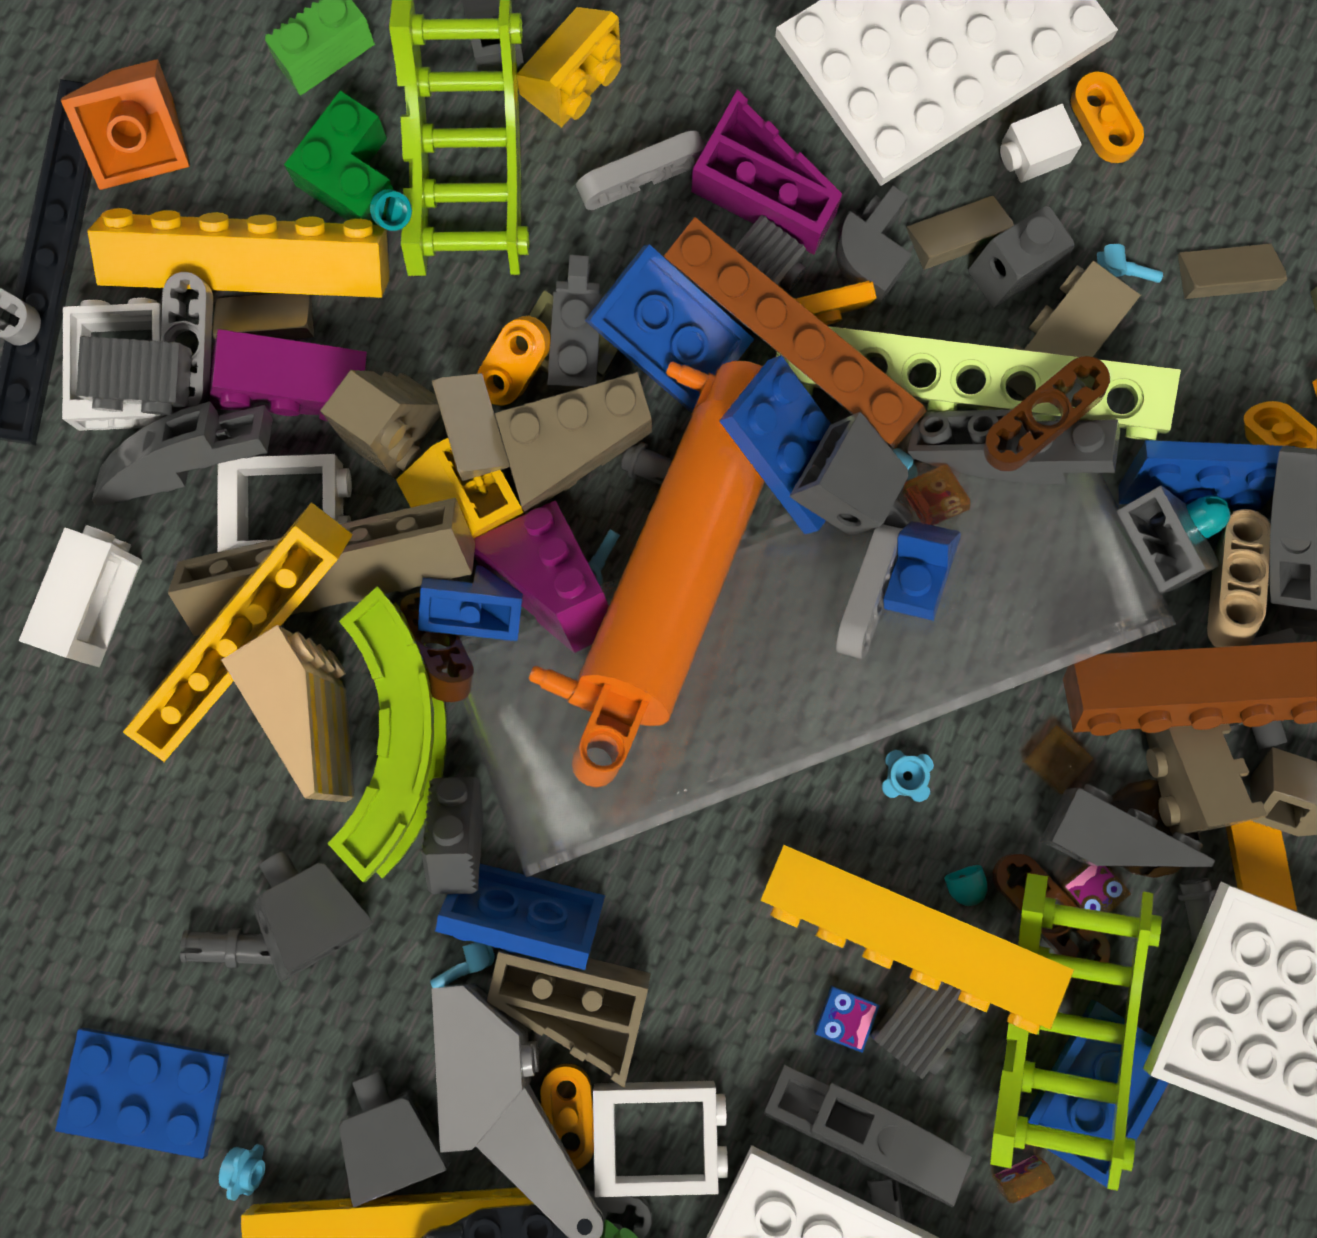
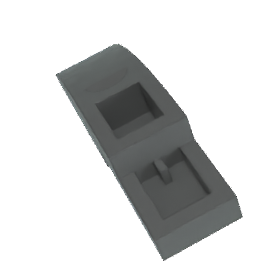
M211 402L189 407L172 415L165 416L127 438L109 455L100 467L92 501L97 507L115 502H125L133 498L155 493L169 492L186 486L189 470L207 468L211 465L241 458H251L267 453L273 418L265 405L219 416Z
M1011 410L925 412L912 429L908 448L909 455L916 460L963 474L1009 482L1066 485L1068 473H1115L1120 427L1118 419L1078 420L1019 469L1000 471L987 462L984 456V444L989 429ZM1037 421V422L1040 423V424H1042V425H1053V424H1056V423L1059 422V421ZM1023 424L1020 433L1012 440L1005 441L1002 437H999V452L1003 453L1011 450L1017 454L1016 448L1019 440L1028 433Z
M1282 446L1278 456L1271 515L1270 598L1271 603L1278 604L1280 631L1293 627L1295 633L1317 636V449Z
M786 1065L783 1067L764 1111L765 1116L858 1159V1163L951 1207L955 1205L972 1159L971 1156L887 1109L833 1083L829 1086Z

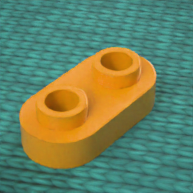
M1092 72L1082 77L1072 93L1071 106L1095 152L1103 160L1111 163H1122L1129 160L1141 146L1144 139V130L1120 84L1113 76L1104 72ZM1096 96L1100 99L1101 106H1092L1088 102L1087 97ZM1109 136H1119L1123 141V145L1116 146L1112 144Z
M522 316L505 325L480 366L477 374H483L492 404L502 406L518 399L525 392L550 350L551 337L547 327L539 319L531 316ZM517 336L525 338L528 343L527 351H522L518 348L516 344ZM494 375H498L503 379L504 389H499L495 386L493 382Z
M1268 401L1254 405L1246 411L1244 415L1245 436L1253 445L1295 446L1317 449V428L1288 404Z
M561 1064L552 1068L543 1080L541 1086V1106L560 1140L568 1132L578 1135L580 1145L576 1149H566L576 1169H580L590 1161L594 1153L592 1085L589 1076L582 1068L574 1064ZM562 1081H571L576 1087V1094L571 1098L561 1097L557 1091L558 1084Z

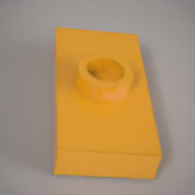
M866 281L796 298L795 300L824 324L830 325L842 320L841 313L864 308L877 297L873 282Z

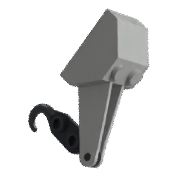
M465 984L432 988L440 1152L472 1150L476 1146L533 1204L481 1208L451 1225L431 1229L421 1238H600L604 1228L603 1214L597 1207L529 1085L531 1076H534L535 1072H539L537 1041H529L528 1029L519 1021L488 1003V994L478 985Z

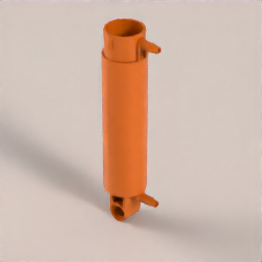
M732 361L722 364L714 375L712 373H703L687 365L670 362L666 371L667 376L676 379L678 383L699 391L700 396L578 679L575 680L554 670H546L539 666H533L528 678L531 682L540 685L541 689L567 699L568 703L591 712L572 760L573 773L586 786L602 787L613 781L627 758L640 725H663L671 717L765 483L719 422L763 367L762 365L749 361ZM591 748L603 749L611 757L612 764L606 766L595 764L588 757L587 750Z

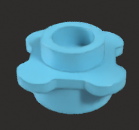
M900 750L889 752L885 758L888 774L887 779L882 783L883 793L889 798L903 795L910 796L916 802L926 800L930 795V788L927 785L930 780V771L934 767L932 759L926 754H920L916 757L906 756ZM906 771L912 774V778L909 781L903 778V774Z
M256 1144L252 1150L234 1147L225 1156L219 1172V1184L222 1188L227 1189V1198L229 1200L235 1201L241 1194L250 1196L260 1185L265 1173V1162L262 1160L264 1147L262 1145Z

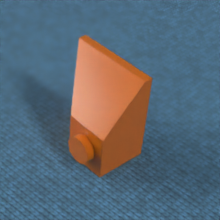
M158 59L113 70L62 97L61 102L99 190L190 167L174 100Z

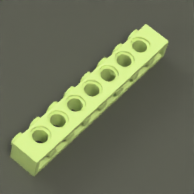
M828 326L867 359L880 357L886 360L888 364L886 375L916 400L928 403L927 411L930 412L957 411V407L977 410H1012L1022 401L1012 399L1006 392V385L1011 378L1018 375L1027 376L1033 381L1035 390H1037L1068 363L1078 358ZM785 359L812 396L813 389L820 387ZM1100 360L1109 370V386L1103 399L1079 420L1118 419L1119 427L1126 429L1125 437L1138 440L1156 441L1157 433L1166 434L1171 430L1181 370ZM920 363H928L936 369L934 382L925 388H917L909 381V374L912 368ZM968 369H976L983 373L986 378L983 389L976 394H965L957 387V380L960 374ZM1077 375L1076 383L1082 388L1087 386L1092 389L1095 382L1092 376L1089 375L1087 378L1082 379ZM1115 388L1129 390L1135 399L1133 410L1126 414L1113 412L1107 404L1108 393ZM1040 403L1032 409V415L1036 421H1056L1061 419L1059 409L1051 403Z

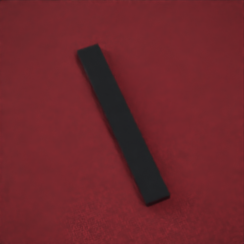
M60 79L14 293L15 297L37 310L40 315L41 325L36 337L25 345H13L4 340L0 359V440L36 446L63 318V307L66 304L93 175L61 102L62 97L88 84L84 82ZM10 313L8 323L15 327L20 318Z

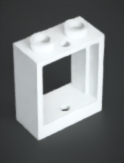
M132 298L128 300V304L110 305L108 302L101 300H84L80 303V306L63 307L62 419L79 431L144 428L168 416L142 413L141 404L123 403V412L92 409V401L76 396L80 336L91 337V332L152 330V341L160 342L162 325V305L149 298Z
M335 454L259 456L219 463L218 552L269 541H248V476L323 473V511L339 524L351 522L349 515L343 516V497H350L352 492L349 468H343L342 462Z
M88 525L85 526L83 533L64 528L19 641L65 658L100 667L142 562L138 557L128 553L131 544L116 539L110 533Z
M714 1081L625 1083V1088L617 1083L594 1084L595 1197L718 1194V1178H728L727 1147L717 1146V1126H726L725 1094H716ZM702 1102L704 1174L616 1176L615 1104Z

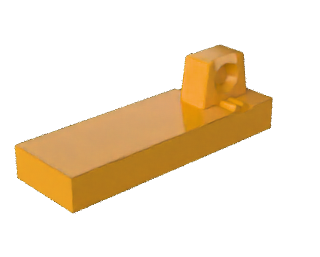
M1253 821L1226 827L1237 888L1297 911L1282 831Z

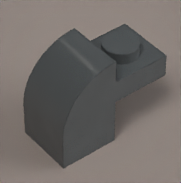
M895 186L891 187L883 199L876 195L864 210L861 218L850 211L844 221L837 243V262L843 277L850 285L866 281L873 282L877 297L873 302L878 306L906 270L912 256L910 252L885 236L902 213L908 199V195Z

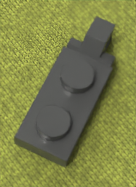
M570 255L568 282L557 281L556 292L553 293L548 370L549 390L574 391L597 384L600 334L585 320L600 302L602 296L600 294V283H589V256Z

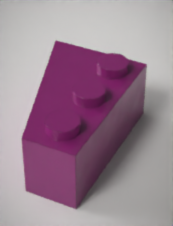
M737 89L693 168L691 192L753 224L761 215L766 216L777 227H781L783 232L788 233L799 244H803L807 252L815 255L836 217L842 193L801 152L797 154L779 136V130L770 121L765 122L747 104L748 99Z
M218 329L212 354L208 402H211L215 409L240 411L265 405L268 412L277 415H319V419L327 421L320 410L350 370L365 371L367 352Z
M556 501L533 509L521 517L474 538V557L478 565L483 566L523 594L522 606L535 616L537 622L573 653L593 644L609 605Z

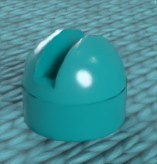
M387 189L380 191L373 196L370 202L372 219L377 225L386 230H400L410 221L412 214L411 204L405 195L395 190ZM391 197L387 207L386 220H382L386 198Z
M1209 495L1200 497L1186 506L1193 523L1205 538L1220 532L1228 524L1231 517L1226 501L1219 496Z
M980 865L968 866L949 873L944 878L952 898L965 906L977 905L984 900L988 891L987 879Z

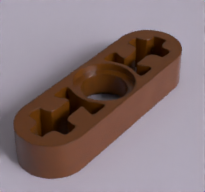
M1090 356L1078 357L1068 363L989 429L984 444V456L987 462L997 470L1014 471L1032 459L1103 399L1110 383V373L1106 365L1099 359ZM1077 375L1082 379L1087 378L1089 375L1095 379L1092 389L1087 386L1081 388L1073 395L1070 403L1066 394L1073 389ZM1040 403H1051L1059 409L1061 419L1053 425H1042L1034 419L1032 409ZM1023 424L1028 433L1019 440L1016 448L1017 454L1011 450L1003 453L999 452V437H1002L1005 441L1012 440L1020 433Z
M420 593L405 596L400 602L399 613L412 632L423 657L430 681L432 697L444 702H458L467 698L471 692L474 667L459 635L419 631ZM436 643L447 648L434 649L426 647L424 644ZM447 668V673L442 672V669Z
M1008 854L1000 858L995 864L993 882L998 891L1021 915L1025 889L1020 885H1012L1010 887L1007 885L1006 882L1010 878V874L1006 870L1010 864L1013 867L1019 868L1024 865L1027 868L1023 875L1025 881L1027 880V873L1048 876V874L1031 857L1024 854ZM1048 876L1046 897L1055 898L1061 905L1077 907ZM1056 925L1052 929L1042 928L1041 937L1056 954L1075 957L1079 952V948L1070 938L1064 937L1061 944L1056 939V937L1065 934L1072 927ZM1079 928L1072 929L1073 933L1082 941L1089 942L1094 940L1096 944L1091 949L1092 953L1096 956L1094 961L1108 963L1111 953L1110 945L1101 932Z

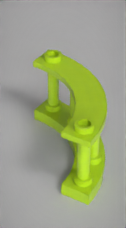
M392 0L389 30L393 47L397 85L404 86L406 114H402L400 118L402 155L404 162H409L410 188H403V195L408 198L412 208L410 221L402 228L401 247L407 275L426 276L428 256H435L436 251L507 250L510 274L520 275L521 255H529L528 226H521L520 123L515 44H522L523 38L521 13H512L511 0H500L499 18L425 19L424 14L415 13L414 0ZM500 39L503 71L431 72L430 67H422L420 45H425L426 40ZM504 91L506 127L435 128L433 123H427L425 97H431L432 92ZM507 147V183H436V179H429L428 153H435L436 148ZM507 202V231L435 232L434 227H428V208H436L437 203Z
M378 586L339 621L353 638L364 657L371 677L375 682L380 706L379 738L376 754L378 758L371 782L366 787L362 798L347 822L327 843L362 882H367L375 872L382 879L385 878L417 839L425 824L427 796H429L428 789L430 788L429 781L433 778H442L447 748L445 702L432 697L430 681L423 657L412 632L399 613L400 607L396 602L393 604Z
M1027 873L1018 946L1074 969L1073 978L1129 987L1124 1024L1058 1012L1051 1030L1040 1025L1037 1035H1039L1040 1030L1122 1045L1118 1082H1107L1035 1068V1062L1025 1061L1028 1037L1031 1032L1008 1023L1006 1054L1001 1076L990 1164L1011 1169L1014 1148L1025 1149V1144L1109 1161L1107 1189L1118 1191L1122 1170L1132 1172L1134 1162L1135 1139L1126 1137L1134 1048L1148 945L1159 946L1162 916L1152 914L1153 893L1150 892L1142 893L1139 917L1055 904V898L1046 897L1048 876ZM1053 924L1133 937L1135 938L1132 967L1049 953L1050 948L1040 946L1042 928L1052 929ZM1033 1088L1115 1104L1112 1140L1028 1123V1117L1018 1116L1021 1092L1032 1094Z

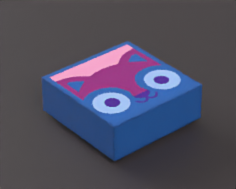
M831 985L814 1033L863 1053L880 1005Z

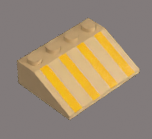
M276 625L221 659L305 799L347 802L354 798L346 689L339 679L346 673L335 654L331 650L326 651L321 644L316 646L310 638L305 640L299 632L293 634Z

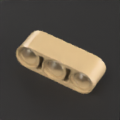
M1241 509L1231 514L1230 520L1223 528L1214 550L1220 566L1212 571L1207 633L1209 640L1215 647L1251 645L1266 615L1271 524L1264 515L1251 509Z

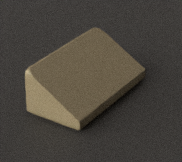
M990 196L909 225L906 229L922 268L925 270L986 248L992 239L1014 226V223L996 198Z
M1272 244L1180 252L1178 254L1184 299L1277 290L1287 281L1286 271Z
M275 293L216 299L212 326L213 338L216 340L218 329L287 340L314 337L311 295Z
M483 374L442 377L432 380L457 470L462 481L510 467Z

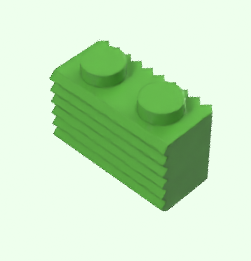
M319 0V3L312 2L311 8L304 7V13L296 14V19L289 18L288 24L281 23L280 29H273V35L266 34L265 42L277 66L300 96L375 45L367 20L352 0Z

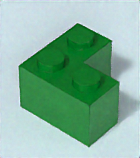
M339 91L285 162L286 170L296 187L345 220L366 219L371 221L372 225H377L370 214V202L373 196L380 191L393 190L390 180L368 165L387 140L379 116L342 91ZM391 197L386 198L382 220L387 214V207Z

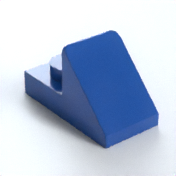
M911 521L899 532L897 537L898 558L884 596V609L934 621L960 541V531Z
M476 565L473 583L423 577L420 590L418 630L518 641L523 594L479 565Z

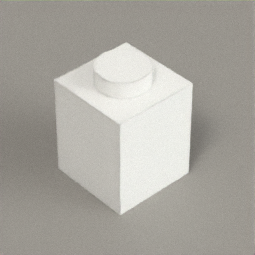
M1063 104L1012 123L1001 142L1000 153L1006 169L1010 172L1015 170L1020 183L1071 163L1082 144Z

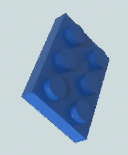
M650 244L644 245L585 320L691 413L700 396L699 391L678 383L676 379L667 376L666 371L670 362L687 365L703 373L715 375L722 364L738 361L754 340L752 336Z
M782 355L765 363L719 422L802 532L809 534L819 531L826 520L793 500L790 494L827 429L832 424Z
M1145 440L1119 484V504H1130L1157 487L1163 486L1187 505L1200 497L1213 495L1224 499L1228 508L1234 512L1241 509L1261 510L1274 494L1278 456L1282 446Z
M480 864L478 890L471 894H447L438 914L435 932L450 935L462 941H474L501 948L513 954L520 953L548 960L559 966H571L585 970L605 895Z
M1092 999L1082 1017L1120 1024L1125 1022L1123 1017ZM1137 1027L1126 1126V1137L1135 1139V1142L1169 1084L1166 1081L1150 1076L1143 1069L1155 1037ZM1070 1036L1051 1071L1117 1083L1122 1045ZM1039 1090L1024 1117H1028V1123L1112 1140L1115 1104ZM1047 1149L1107 1187L1109 1161Z
M84 1027L78 1029L55 1131L204 1159L208 1156L229 1055Z

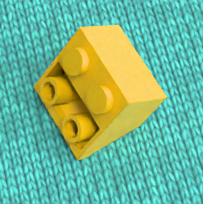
M576 7L517 73L519 94L561 128L570 118L574 120L579 119L591 103L590 95L600 84L605 87L608 86L620 71L619 17L612 11Z
M448 438L431 446L396 479L411 508L456 497L473 539L524 515L501 470L462 481Z

